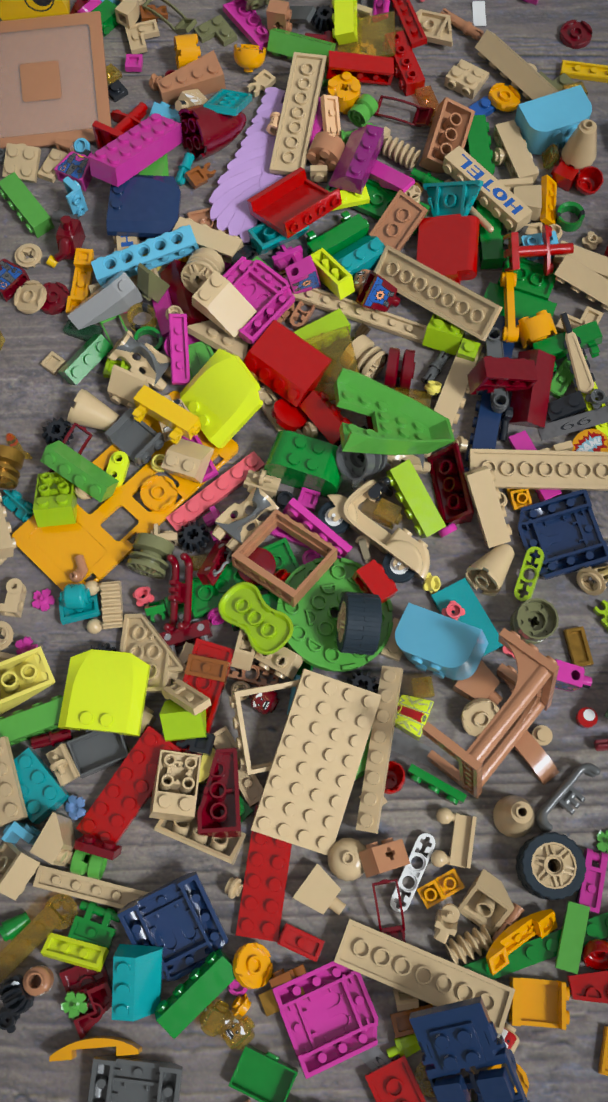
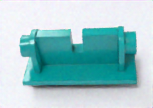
M3 490L7 495L2 497V504L11 512L18 508L15 515L25 523L34 514L33 504L25 501L22 498V494L16 490Z

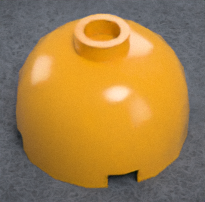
M235 44L233 50L235 62L239 67L244 68L245 72H253V69H258L263 65L266 57V48L263 47V50H260L258 45L241 44V47H237V44Z

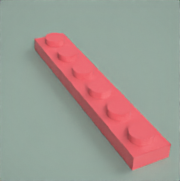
M254 451L167 516L166 520L177 533L181 532L182 526L188 527V521L192 524L209 511L210 507L215 506L243 485L249 470L258 472L264 468L265 463Z

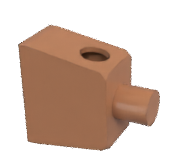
M482 660L471 677L458 680L452 688L453 691L469 701L484 698L498 705L503 699L494 691L500 684V681Z

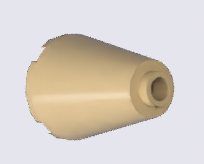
M589 119L580 122L562 149L563 161L568 166L569 164L575 166V169L591 166L596 159L597 125Z
M81 389L74 399V406L70 408L67 421L71 424L77 423L81 426L107 431L120 418V415L87 390Z
M508 544L498 545L471 564L465 574L468 583L476 590L478 588L483 590L482 594L497 595L501 590L514 558L513 548Z
M505 796L497 802L493 809L494 824L499 832L507 837H522L534 825V810L530 803L520 796Z

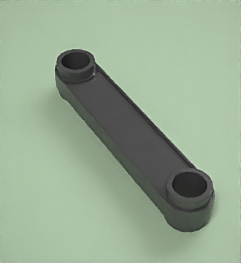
M493 327L485 341L486 356L504 357L502 333L498 328ZM505 388L494 389V393H490L491 408L494 412L503 413L508 407V391H505Z

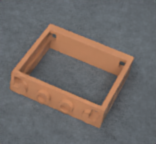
M275 509L231 555L232 566L292 607H295L337 560L338 549L332 546L331 542L323 540L317 533L306 529L302 523L295 522L287 514H283ZM277 526L325 557L296 590L248 558Z

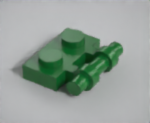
M82 900L79 909L86 911L84 917L75 916L68 937L106 947L110 950L117 929L109 927L111 920L120 922L117 912L110 907L106 909L97 906L95 902L90 901L89 903ZM94 914L104 917L102 924L91 920Z

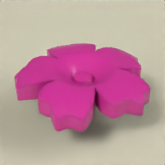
M48 588L42 590V594L38 590L33 593V599L35 600L31 603L33 608H41V611L44 612L50 609V605L55 604L54 596L51 595V590Z
M27 636L23 640H17L15 643V647L18 648L16 650L17 655L38 648V644H32L33 640Z

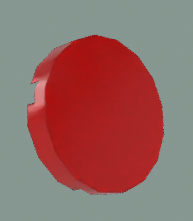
M286 399L276 401L271 409V415L277 420L276 423L286 430H300L307 421V415L300 407H295Z

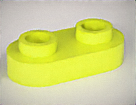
M117 451L111 455L106 470L111 476L117 475L115 477L119 481L117 487L124 483L130 464L128 455L123 451Z

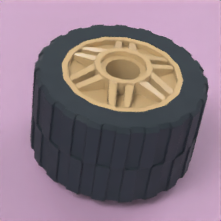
M357 592L343 593L337 619V647L339 652L363 655L375 654L380 640L382 624V603L379 595Z
M546 832L528 839L520 847L515 865L517 876L522 886L530 894L540 899L559 900L570 897L575 891L579 890L585 879L586 860L582 850L576 845L575 841L564 834ZM549 861L553 864L552 871L548 868Z

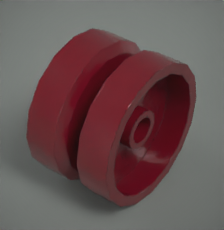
M390 347L384 385L394 388L397 377H400V389L410 390L416 363L414 362L415 350L406 349L403 360H399L400 349Z

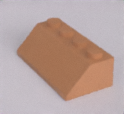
M445 97L437 106L419 166L433 173H445L442 169L444 157L458 146L464 149L475 111Z

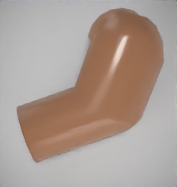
M83 555L74 557L77 568L73 573H70L69 577L75 583L81 582L88 572Z

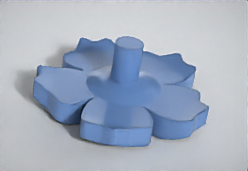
M74 794L68 797L65 810L69 812V817L72 820H78V818L85 816L87 811L82 808L85 806V799L83 797L78 798Z

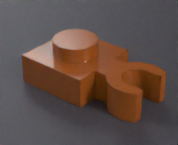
M155 4L147 5V7L155 10L166 20L168 19L167 6L163 5L156 8ZM139 5L141 22L156 19V22H158L159 17L143 9L142 5Z
M206 163L203 169L198 165L185 173L184 177L194 190L207 183L208 179L215 175L216 170H207L210 168V163Z
M304 964L286 972L282 968L271 973L273 978L269 979L271 988L273 989L305 974Z

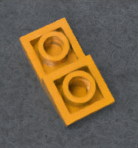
M506 489L513 510L533 505L529 489Z
M453 868L416 890L426 908L429 909L465 888V885L456 869Z

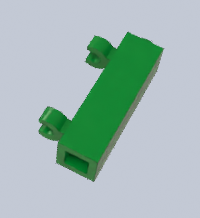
M347 210L342 212V224L319 237L316 236L313 230L306 233L308 236L306 239L308 242L307 254L311 255L323 248L333 256L368 235V221L365 218L363 219L360 214L351 218Z
M595 320L572 329L576 336L580 337V347L583 349L589 348L592 358L599 356L598 344L602 343L603 336L597 321ZM565 332L533 343V350L540 349L556 356L555 360L565 357L568 353L563 344ZM555 362V364H554V370H553V372H556V371H557V369H556V368H557L556 362Z

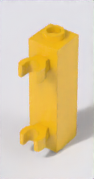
M143 385L133 398L136 406L132 413L135 416L134 420L140 423L144 419L145 414H148L173 429L169 434L170 442L175 445L179 443L182 436L191 440L194 435L196 436L200 432L201 423L199 417L146 385Z

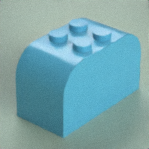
M578 85L518 104L515 123L520 128L522 138L526 140L528 151L531 154L542 155L563 148L580 122L590 118L592 105L582 86Z
M408 603L395 631L396 643L406 658L417 669L424 672L426 670L432 671L433 675L441 679L447 677L452 680H464L471 677L477 670L489 644L482 629Z

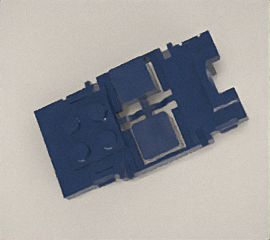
M481 996L410 1013V1023L420 1049L424 1053L422 1064L426 1065L425 1071L437 1102H470L471 1089L473 1088L478 1095V1100L472 1102H530L526 1098L517 1075L514 1054L511 1049H507L503 1037L497 1038L498 1033L494 1023L490 1020ZM502 1064L501 1068L479 1071L478 1074H474L473 1069H470L472 1066L480 1069ZM465 1068L469 1075L463 1077L457 1073H461V1069Z

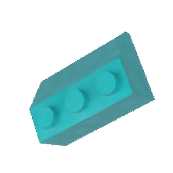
M264 223L249 229L248 234L252 247L256 249L258 255H261L304 235L309 229V225L290 238H286Z
M366 235L332 257L352 275L354 281L355 274L360 270H373L376 268L386 246L377 236Z
M119 944L113 956L112 1020L134 1022L155 1014L156 1007L161 1002L163 947Z

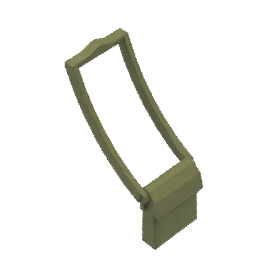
M146 0L142 5L143 9L159 17L177 34L189 33L197 24L196 19L186 18L180 10L167 0L161 1L174 9L182 17L175 27L162 15L147 7L152 0Z

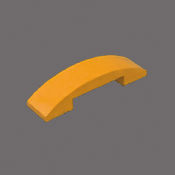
M76 248L71 294L67 298L65 310L68 314L90 296L88 285H92L93 267L91 261H94L93 249Z
M547 909L530 914L510 925L496 938L486 955L489 971L492 975H495L509 964L508 955L533 936L537 935L542 939L558 927L554 910Z
M116 1036L88 1037L59 1049L49 1057V1062L72 1060L77 1057V1049L116 1046V1056L140 1054L142 1046L131 1040Z

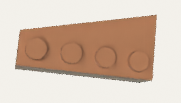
M214 50L157 80L161 101L170 106L175 105L181 92L185 90L198 89L203 95H207L221 89H226L224 73Z

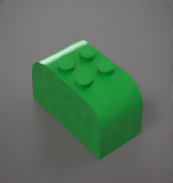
M279 431L264 466V470H267L266 475L281 478L282 484L301 490L302 487L320 492V496L328 498L327 495L338 494L344 478L336 463L338 446L292 431Z

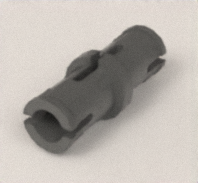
M440 351L435 361L430 363L428 371L421 379L424 384L427 380L434 381L436 376L441 374L443 366L450 358L448 353L443 357L445 352Z

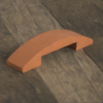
M527 730L514 748L531 767L530 770L539 781L545 785L559 771L544 749Z

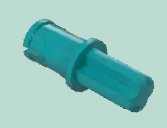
M189 152L184 154L183 161L178 166L179 171L175 180L179 186L185 184L186 178L184 175L187 171L191 170L190 168L195 159V156Z

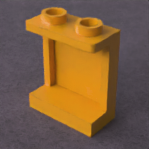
M509 976V987L515 989L509 1009L510 1025L566 1030V1024L569 1025L570 1022L569 1010H566V1001H569L570 990L566 986V982Z

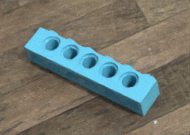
M187 225L171 232H165L161 236L149 238L137 245H131L121 251H115L105 257H99L91 261V265L100 286H103L121 270L130 278L138 275L139 263L151 270L170 263L174 259L178 260L191 255L199 247L191 226Z

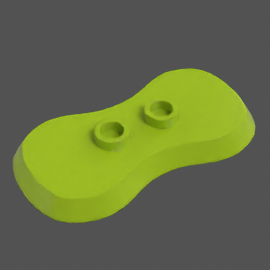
M240 582L235 584L219 601L218 610L222 619L241 628L247 635L252 648L260 654L270 655L279 651L292 636L293 623L289 616L269 607L263 600L259 589L252 583Z

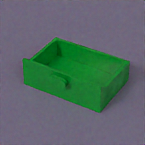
M246 1044L228 1086L259 1102H286L298 1074V1069L280 1061L279 1056L269 1051L266 1054Z

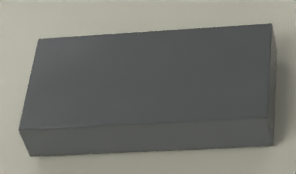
M290 6V10H292L290 23H310L316 12L315 7Z

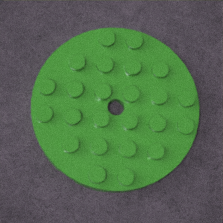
M325 557L314 559V561L301 565L287 578L285 583L296 590ZM345 558L337 559L295 607H292L278 597L276 610L289 616L293 623V633L286 644L291 651L300 655L307 664L325 671H350L372 661L387 644L393 627V608L390 599L382 604L380 640L374 655L341 653L337 647L338 618H332L330 610L336 609L339 611L341 597L344 592L363 593L352 579L356 570L363 567V565Z

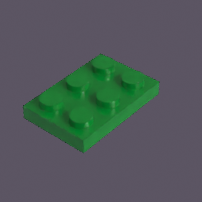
M507 258L502 272H504V269L509 268V258ZM520 258V269L513 271V273H517L514 290L548 300L556 281V275H554L556 269L554 268L553 274L545 276L543 264Z

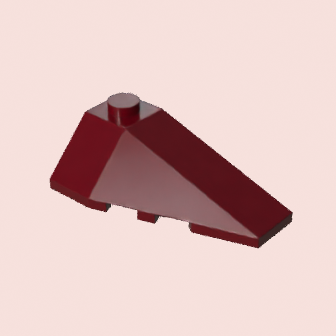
M237 748L216 749L210 774L203 791V797L197 811L198 835L217 838L242 837Z

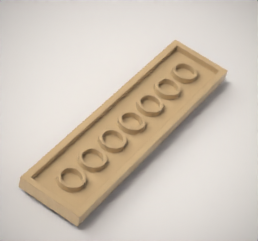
M294 52L269 168L270 173L288 175L300 167L305 169L306 155L309 150L327 62L326 55Z
M386 245L374 270L376 274L395 286L397 293L482 341H486L503 308L389 245Z
M506 449L469 450V471L483 466L489 467L490 470L493 469L496 480L493 481L495 488L608 491V452Z
M349 919L334 960L337 964L434 1006L481 996L490 1020L494 1023L497 1033L502 1035L514 996V988Z

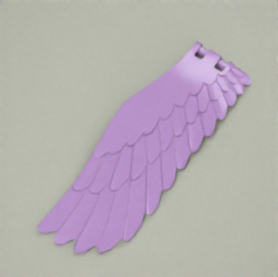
M276 87L265 89V95L261 99L262 105L257 109V115L251 121L253 125L247 128L245 132L247 137L241 141V148L235 153V159L227 165L228 171L220 176L217 182L218 187L213 191L209 199V203L212 205L210 210L211 221L217 220V229L222 231L228 229L231 236L240 235L244 244H249L250 242L248 230L257 226L259 221L250 214L247 200L287 176L270 173L269 170L276 136L269 134L266 131V127L270 123V114L272 112L281 113L286 92Z

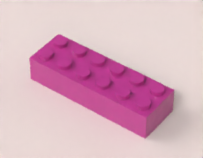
M158 113L152 114L89 156L91 176L119 187L183 142L181 123L161 116Z

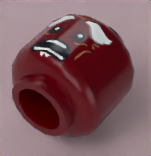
M275 690L252 694L248 697L251 699L250 706L264 715L269 712L273 713L280 700L277 698L278 693Z

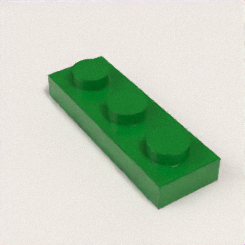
M411 764L407 771V774L410 775V780L417 784L422 782L428 785L427 789L437 795L439 792L447 796L446 800L454 805H457V803L462 804L467 797L463 792Z

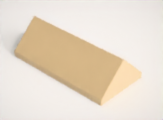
M195 812V817L191 823L160 819L154 828V831L234 865L246 837V834L241 832L242 837L228 838L198 835L197 812Z

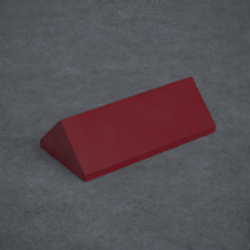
M174 259L160 273L161 279L170 285L168 291L172 305L179 306L183 314H187V326L210 320L192 305V296L194 294L183 285L181 272L186 263Z
M540 349L518 353V359L525 358L535 361L538 381L530 389L512 391L510 407H513V417L509 424L545 428L556 356Z
M455 442L427 457L428 462L431 464L430 474L439 514L446 526L455 523V525L469 523L474 515L459 446Z

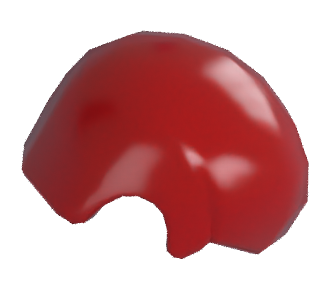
M594 166L583 168L575 180L577 190L587 196L595 194L604 182L603 174Z
M389 761L384 793L394 794L400 791L405 784V771L399 763Z
M594 939L585 944L582 953L585 966L598 970L608 969V942L606 940Z

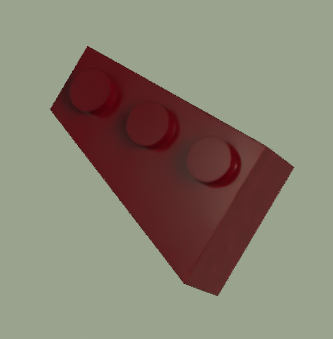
M485 356L467 375L470 395H475L476 391L481 390L494 393V389L505 388V391L530 389L538 381L535 361L525 358L510 359L509 357L496 358Z

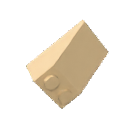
M216 270L192 296V305L234 339L239 334V330L257 313L254 307L231 282Z

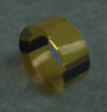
M137 303L128 310L127 318L134 332L145 326L155 328L157 318L151 305ZM146 312L152 316L151 320L144 325H137L133 322L134 317L138 313Z

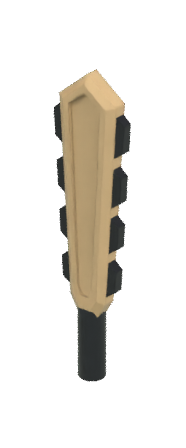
M567 312L562 313L560 318L565 331V341L563 344L564 348L568 350L566 356L567 360L571 362L569 368L571 374L574 375L573 384L578 391L589 394L595 386V377L589 371V361L584 358L586 353L580 347V337L576 336L572 331Z

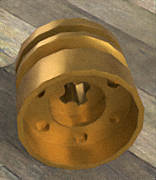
M1 444L0 488L14 489L18 486L19 470L22 469L25 455L13 447Z

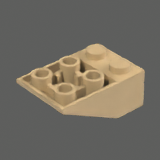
M160 750L149 818L191 823L195 817L202 755Z

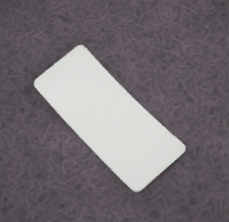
M473 1L474 26H486L485 1Z

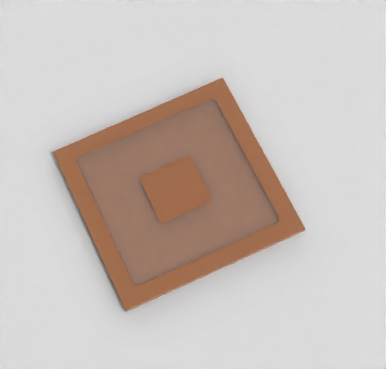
M94 11L0 21V148H6L7 143H23L27 146L39 148L56 146L55 141L57 138L69 140L73 144L78 138H85L88 142H96L92 128L95 120L112 127L101 12Z

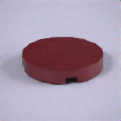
M577 20L567 21L562 25L559 33L561 42L566 47L572 49L586 47L592 38V28L590 25L582 20L581 22H576Z
M60 282L45 283L43 286L46 288L47 298L40 311L49 315L62 313L66 310L67 298L70 296L69 290Z

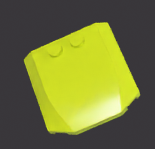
M218 349L180 392V399L187 409L199 417L201 430L204 435L218 448H223L263 405V400H260L258 391H260V386L239 356L231 354L224 349Z
M91 649L70 657L58 728L140 736L151 666L132 653Z

